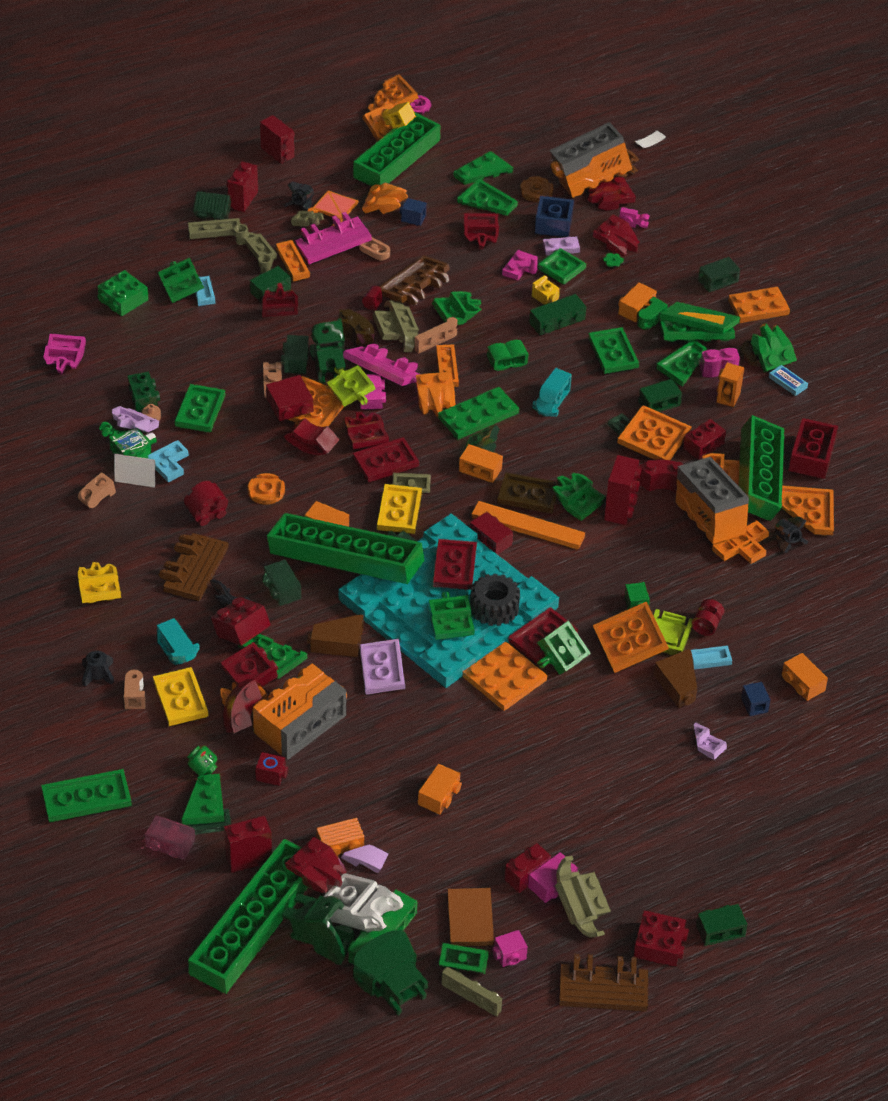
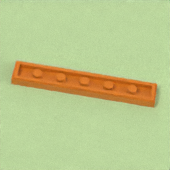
M478 501L472 512L473 519L487 511L511 530L579 550L585 538V532Z

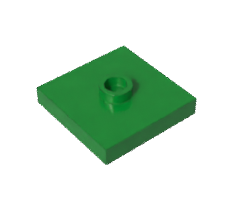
M559 248L541 261L537 269L564 285L586 269V263Z

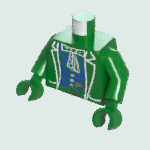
M102 422L99 427L103 436H109L110 450L114 455L119 454L148 459L149 454H151V445L157 442L153 433L144 436L136 428L128 431H119L112 428V425L108 422Z

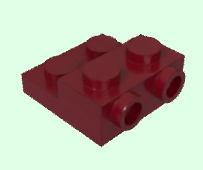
M254 642L221 662V667L236 685L246 679H255L257 685L260 684L263 687L278 677L276 663L273 660L270 661L262 647L259 648Z

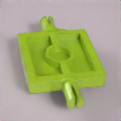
M359 365L346 371L343 369L336 370L335 367L334 371L338 375L327 382V384L341 404L345 407L356 400H359L362 405L367 404L368 399L365 395L376 388Z

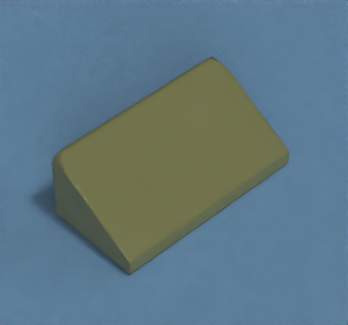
M393 473V485L422 488V493H430L431 474Z

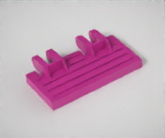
M343 212V222H340L337 216L332 217L337 230L334 226L319 231L315 224H312V234H309L305 228L301 229L302 236L306 242L302 238L295 240L308 264L371 241V234L358 216L351 219L346 212Z
M377 344L367 345L366 348L361 346L345 350L343 353L345 359L401 386L416 382L415 375H419V373L415 372L418 368L417 363H408L407 358L397 359L396 362L385 357L388 354V349H378L379 346Z

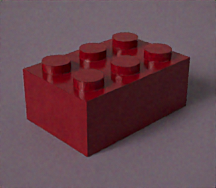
M802 418L791 455L789 471L825 479L836 441L838 426Z
M617 455L608 480L605 521L626 525L628 518L632 519L634 513L633 505H637L639 496L636 494L640 486V481H637V479L640 478L642 468H639L638 459Z

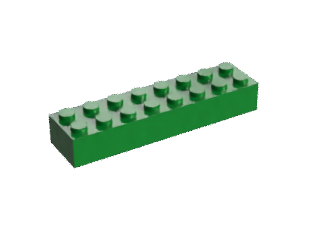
M284 513L267 535L270 554L407 585L424 562L422 542Z
M286 839L282 840L189 958V975L224 994L230 990L283 921L282 914L288 907L293 908L297 903L294 898L298 893L303 895L307 890L308 886L303 884V879L286 868V862L302 847Z

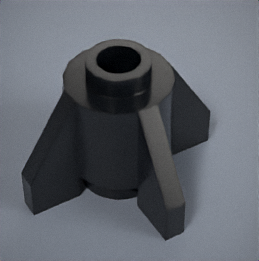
M290 182L288 187L292 191V199L284 205L288 207L294 203L302 205V209L308 211L311 208L314 196L313 188L307 184Z
M802 517L781 519L775 525L774 530L779 548L785 553L791 547L789 543H797L798 541L806 545L808 543L805 538L801 537L800 528L802 529L806 523V520Z
M92 651L84 657L82 665L86 667L82 679L83 685L87 686L93 679L101 680L103 678L112 685L114 677L108 667L113 664V658L102 651Z

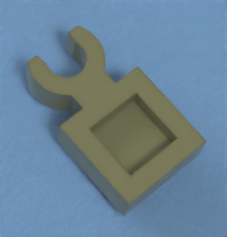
M299 211L291 219L293 226L306 227L309 224L319 225V220H324L322 213L314 214L313 211Z

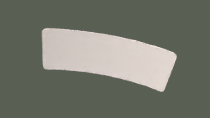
M656 131L650 136L635 142L641 147L646 148L660 142L666 136Z

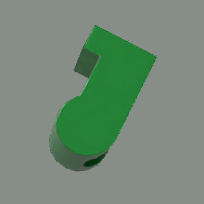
M652 297L649 300V306L639 311L638 327L646 330L655 326L661 320L660 313L667 309L668 304L656 297Z

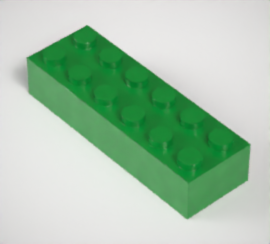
M415 113L416 116L406 126L391 130L353 162V177L370 186L383 183L389 184L440 141L441 125Z
M751 415L741 428L738 486L749 497L748 512L771 521L782 508L784 428Z

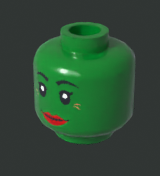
M197 745L187 755V765L198 776L206 773L211 774L217 768L215 765L217 756L207 746L199 747Z

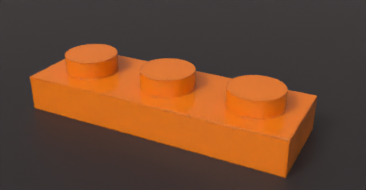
M290 240L277 243L276 250L293 282L310 278V272L294 242Z
M436 345L438 371H451L454 387H459L454 345Z

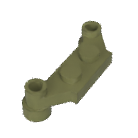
M244 224L236 225L234 227L236 243L247 245L258 259L261 274L271 270L273 260L277 259V253L261 233L254 234L248 232V227Z

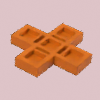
M755 521L747 526L746 534L712 545V551L723 561L740 553L752 564L766 556V550L758 542L769 537V531L758 521Z

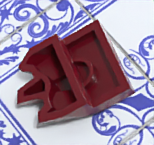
M613 177L611 181H602L596 188L589 189L588 193L590 195L587 200L591 203H599L598 208L616 210L619 204L635 203L636 196L624 177Z
M464 213V234L469 241L478 240L479 249L482 250L486 241L496 244L499 235L498 214Z
M613 214L593 231V237L606 243L607 250L624 257L627 254V250L637 253L638 243H640L629 223Z
M282 283L277 284L274 292L270 290L264 292L262 296V317L298 315V296L292 290L284 291Z
M356 412L355 418L345 417L347 436L353 449H364L365 447L389 442V436L384 429V422L379 414L372 412L365 416L363 412Z
M315 837L286 862V868L301 877L304 885L326 894L328 890L327 885L329 884L341 887L343 881L339 874L347 873L344 864L334 850Z

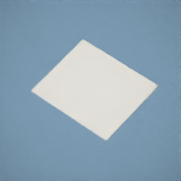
M115 454V482L155 487V460Z

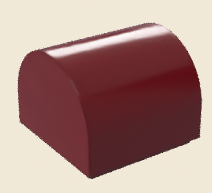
M371 286L362 299V303L367 309L376 311L383 301L381 287Z

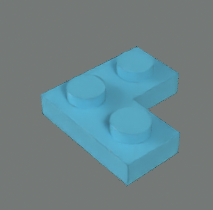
M177 440L149 454L148 459L155 460V470L167 482H170L184 475L183 468L177 462L189 455L188 450Z

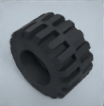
M487 574L484 578L480 577L478 581L473 583L470 607L471 613L475 615L474 618L476 620H481L483 624L488 623L489 626H493V624L501 626L502 623L508 624L509 620L513 621L515 616L518 615L520 589L518 584L513 582V579L510 577L506 578V575L499 576L493 574L490 576Z

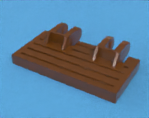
M422 256L380 286L382 296L400 303L405 302L416 305L418 299L423 300L426 297L422 290L426 286L440 288L443 282L447 283L449 281V276L446 273L450 270L449 264Z
M192 533L191 536L182 534L178 538L180 543H175L174 550L181 553L177 562L166 561L163 566L165 570H160L159 577L166 580L163 586L164 592L200 601L229 545L228 542Z
M574 954L573 973H570V965L561 964L559 1006L647 1011L648 970L639 969L638 977H636V957H631L630 972L623 971V957L618 956L617 976H614V967L595 966V975L592 974L593 955L589 954L586 958L587 969H579V954Z

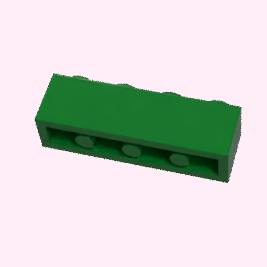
M395 889L393 893L401 898L404 905L397 911H388L381 915L386 925L383 930L360 931L357 940H353L348 947L349 962L354 965L353 959L356 953L372 939L393 930L404 931L417 914V900Z

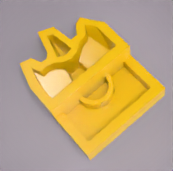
M92 562L89 569L79 567L78 581L82 603H94L101 600L121 598L115 566L109 563L105 567H101L98 562Z

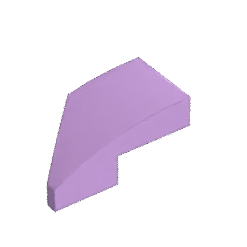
M698 723L694 724L698 751L715 760L727 749L726 742L711 736L708 728Z
M366 845L345 852L341 858L356 867L360 863L379 873L388 853L374 846Z

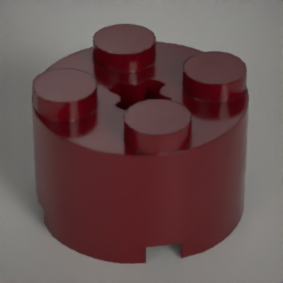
M203 481L191 488L193 492L190 495L186 494L184 498V505L201 526L207 525L210 520L215 518L221 519L227 513L228 499L215 482Z

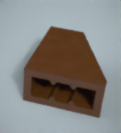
M355 615L314 624L312 632L308 633L307 643L311 644V652L358 657L363 633L364 615Z
M688 649L655 662L654 676L676 706L680 708L695 702L697 684L691 650Z

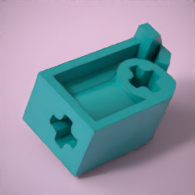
M558 368L553 370L542 385L539 398L533 402L532 407L538 414L545 417L558 416L559 410L557 408L570 392L571 373Z
M175 618L157 625V642L172 664H183L196 657L199 651V644H192Z

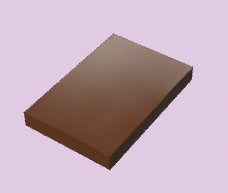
M490 888L448 889L450 944L457 946H494Z

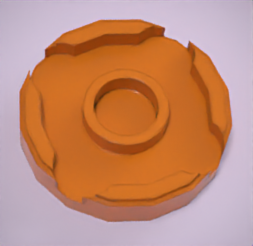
M259 474L248 483V496L258 504L268 505L276 503L285 494L283 480L281 481L274 474Z

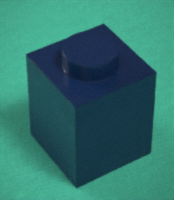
M407 198L400 207L401 221L421 226L426 217L427 203Z
M758 682L744 685L741 700L749 716L768 713L770 698L763 683Z

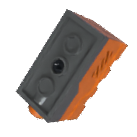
M610 122L550 150L553 162L550 164L551 170L555 176H558L559 182L572 198L581 195L587 188H596L601 181L609 182L613 179L614 175H624L632 170L623 136Z
M711 457L678 466L676 504L682 510L687 511L688 517L696 522L697 527L706 532V537L715 544L746 534L749 497Z
M312 663L308 667L303 668L297 678L288 679L284 683L283 689L273 690L269 694L268 700L263 699L254 705V733L288 760L346 716V689Z

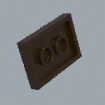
M505 472L497 504L553 514L557 500L553 487L560 485L556 481Z

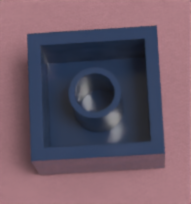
M540 196L535 233L569 237L574 200Z

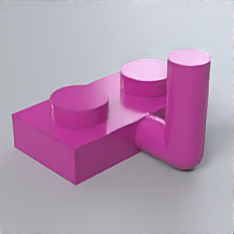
M518 250L504 267L502 275L518 281L524 272L536 274L538 257Z

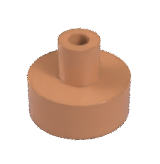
M149 404L142 410L144 415L158 421L161 419L160 408L154 404Z

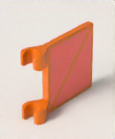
M327 191L313 208H309L308 211H313L314 214L322 213L331 217L337 216L340 222H342V213L346 212L349 214L358 204V200Z

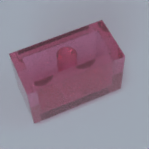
M156 815L145 833L146 847L153 851H160L169 854L171 857L185 860L195 842V830L192 827Z

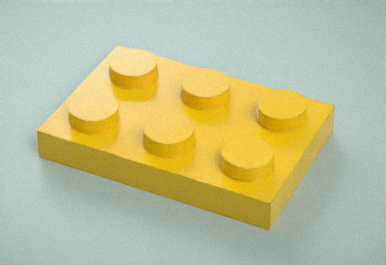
M385 484L377 530L415 534L422 488Z
M192 667L153 676V682L169 726L208 717V710Z

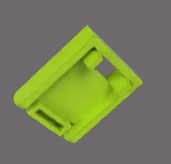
M656 609L653 616L669 647L668 650L662 653L675 655L683 652L692 628L691 623L693 619L690 618L686 626L685 616L667 611L663 612L660 619L658 618L660 610Z

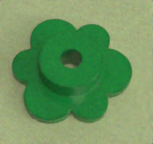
M608 253L604 258V262L609 267H619L624 262V259L619 254Z

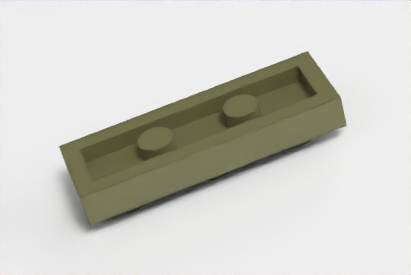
M235 218L188 223L190 239L233 236L234 227L240 224V220Z
M446 967L442 972L443 986L496 1017L501 1012L502 998L496 992L485 989L477 981H472L463 976L459 971L452 970L449 967Z

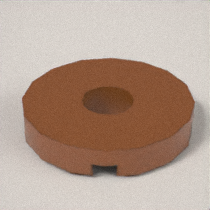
M532 176L528 180L522 181L520 184V194L528 201L539 202L540 196L552 197L553 184L549 183V180L544 177Z

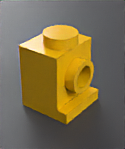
M544 275L532 284V297L546 305L559 299L560 288L548 281L547 276Z

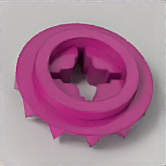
M418 96V99L410 103L413 111L417 114L429 112V108H431L430 100L424 96Z

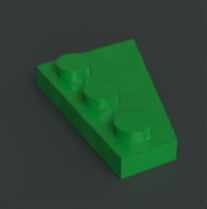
M490 151L455 170L454 177L466 185L474 183L478 179L483 180L487 176L497 177L499 173H513V167Z
M478 179L457 198L460 204L506 216L518 206L517 200L481 179Z
M694 339L658 362L657 369L683 387L701 362L702 352L706 351L707 348Z
M261 634L256 635L242 646L238 645L239 648L243 649L254 642L259 648L262 647L267 654V658L270 661L273 660L278 667L277 679L307 659L306 652L301 651L299 653L292 650L291 646L286 644L282 646L275 643L273 639Z
M220 774L199 775L184 812L182 825L224 822Z

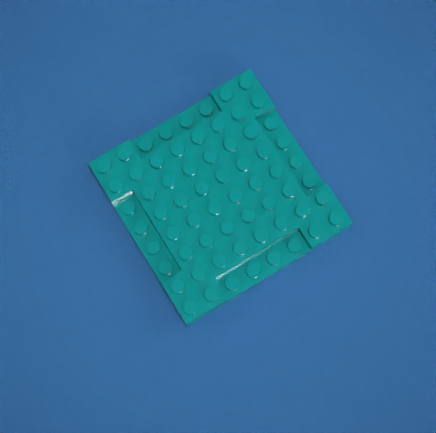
M452 513L424 531V537L417 541L422 542L424 562L408 585L361 574L339 589V601L356 615H364V621L387 640L399 639L400 651L445 688L463 676L464 670L504 642L509 643L508 637L548 608L551 607L556 610L559 605V597L534 577H525L479 541L478 534ZM438 539L477 542L473 583L478 581L480 577L484 578L487 574L490 576L497 574L499 576L506 575V578L510 577L513 579V582L518 584L520 603L518 615L515 616L513 621L509 620L508 624L502 623L501 626L496 624L489 626L488 623L483 624L481 620H476L474 618L475 615L471 613L475 629L474 635L435 640L428 611L429 600L441 599L443 592H445V595L446 592H449L450 597L468 595L469 603L471 597V590L433 587Z

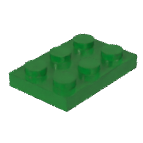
M623 327L589 333L588 339L604 374L639 368V361Z
M190 384L176 417L175 426L211 433L226 395L225 390Z

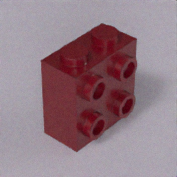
M274 115L260 121L261 148L281 164L294 158V131Z
M241 162L235 168L233 175L227 179L226 187H228L227 200L229 208L245 212L258 193L257 165Z
M300 375L266 384V398L279 421L314 412L313 397Z
M644 910L635 945L634 957L676 967L678 959H682L685 947L681 946L682 941L686 942L689 929L685 928L686 920Z

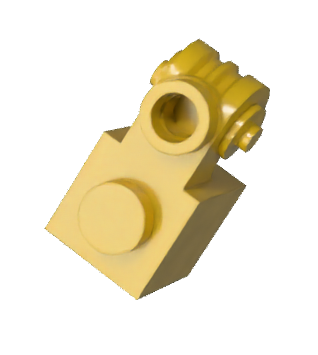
M409 102L397 104L392 109H385L381 114L385 124L392 125L393 129L406 126L416 116Z

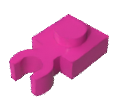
M622 207L619 218L627 221L631 227L635 228L636 224H638L642 228H647L649 224L647 221L650 215H639L638 210Z

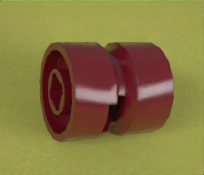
M705 599L701 602L691 623L692 628L697 633L704 636H710L715 633L724 615V607L721 603L713 599Z

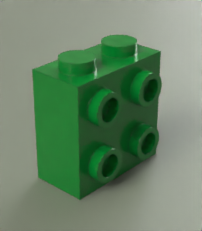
M123 270L98 286V299L101 303L110 307L113 312L123 316L148 301V287Z

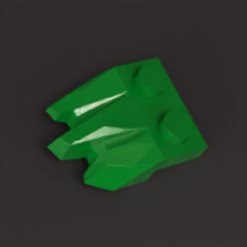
M451 292L449 297L434 298L432 305L444 322H447L448 318L454 317L457 319V325L466 323L482 310L479 308L481 300L471 299L470 292Z
M764 323L760 326L761 336L757 334L752 335L751 345L754 354L759 356L764 372L775 369L780 365L797 361L792 343L778 325H775L772 331Z
M572 473L571 480L565 476L557 477L560 486H554L553 490L566 511L578 520L582 521L606 502V496L593 488V481L583 474Z

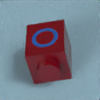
M262 752L256 765V781L280 786L282 779H286L288 774L285 757Z

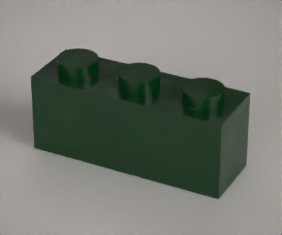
M574 294L531 309L529 323L541 336L585 320L587 306Z

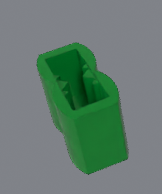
M511 340L505 344L495 343L488 346L487 357L496 371L528 364L529 354L521 340Z

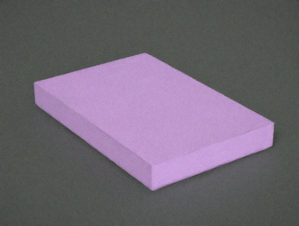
M399 639L360 644L366 695L405 689Z

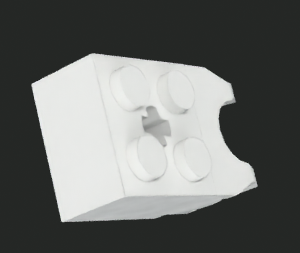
M346 873L341 876L343 881L341 887L333 885L325 895L335 896L344 904V908L342 910L337 909L330 918L331 922L364 931L383 930L386 925L381 915L388 911H397L404 905L399 896L385 886L377 885L376 881Z

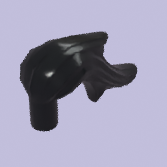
M216 579L210 580V584L219 593L215 598L224 607L237 598L230 594L231 588H227L221 581Z

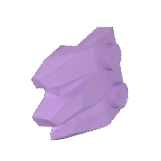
M119 406L112 409L114 420L118 421L117 426L128 429L136 428L142 432H150L159 426L158 420L130 408L126 409Z

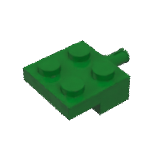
M190 258L179 263L173 261L174 265L171 262L170 267L158 272L172 303L204 288Z
M443 592L441 599L429 600L428 611L435 640L475 634L468 595L450 597L449 592H446V595Z
M569 621L537 642L545 654V657L537 662L540 665L539 667L544 668L550 663L559 675L568 671L590 654V651Z

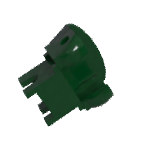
M337 318L336 321L319 323L312 327L311 338L317 345L311 344L310 356L315 361L318 381L322 384H326L325 374L327 372L332 373L335 378L338 375L334 371L335 367L336 370L346 369L343 356L345 340L341 318ZM322 330H327L328 333L324 334Z
M298 893L294 898L295 902L301 903L304 906L301 909L288 907L282 914L283 918L290 920L294 930L290 937L312 944L317 954L338 965L342 964L350 943L355 939V934L348 926L340 925L333 927L330 918L337 909L342 910L344 908L343 902L335 896H319L316 899Z
M393 930L369 941L356 953L353 959V978L362 990L369 993L370 996L374 994L378 998L382 996L397 1015L402 1013L400 1008L402 1004L416 995H419L422 1000L427 995L424 990L428 987V981L415 967L417 954L405 931ZM375 982L381 984L380 990L375 986Z

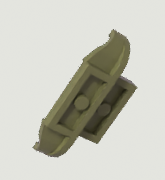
M387 300L384 307L389 308V311H374L372 316L382 340H399V342L403 343L404 352H412L415 345V336L418 335L419 329L410 308L405 307L399 302Z
M572 856L564 857L557 868V884L555 887L571 925L575 924L579 931L588 937L605 935L604 931H598L593 924L598 919V916L611 912L595 872L580 875L579 871L572 873L571 862L574 859Z

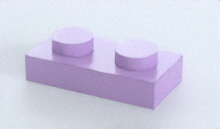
M577 237L543 239L546 256H550L559 248L570 254L580 253Z

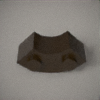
M339 309V318L342 320L344 338L351 340L356 348L361 346L366 348L367 345L374 344L372 324L364 316L350 309Z

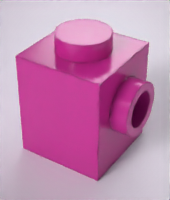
M519 930L495 938L492 952L494 958L500 961L502 967L515 965L527 959V945Z

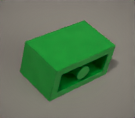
M443 943L439 965L485 974L489 952Z

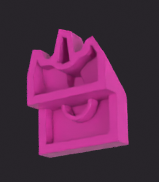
M50 334L48 345L45 347L44 352L46 363H56L57 372L60 374L63 373L67 365L75 369L83 358L86 338Z

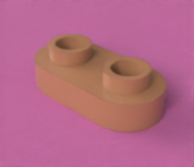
M374 238L359 245V249L377 260L382 261L390 257V247Z

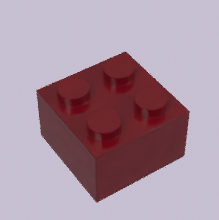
M242 597L234 599L232 603L225 608L219 609L211 617L217 636L240 646L271 626L264 605Z

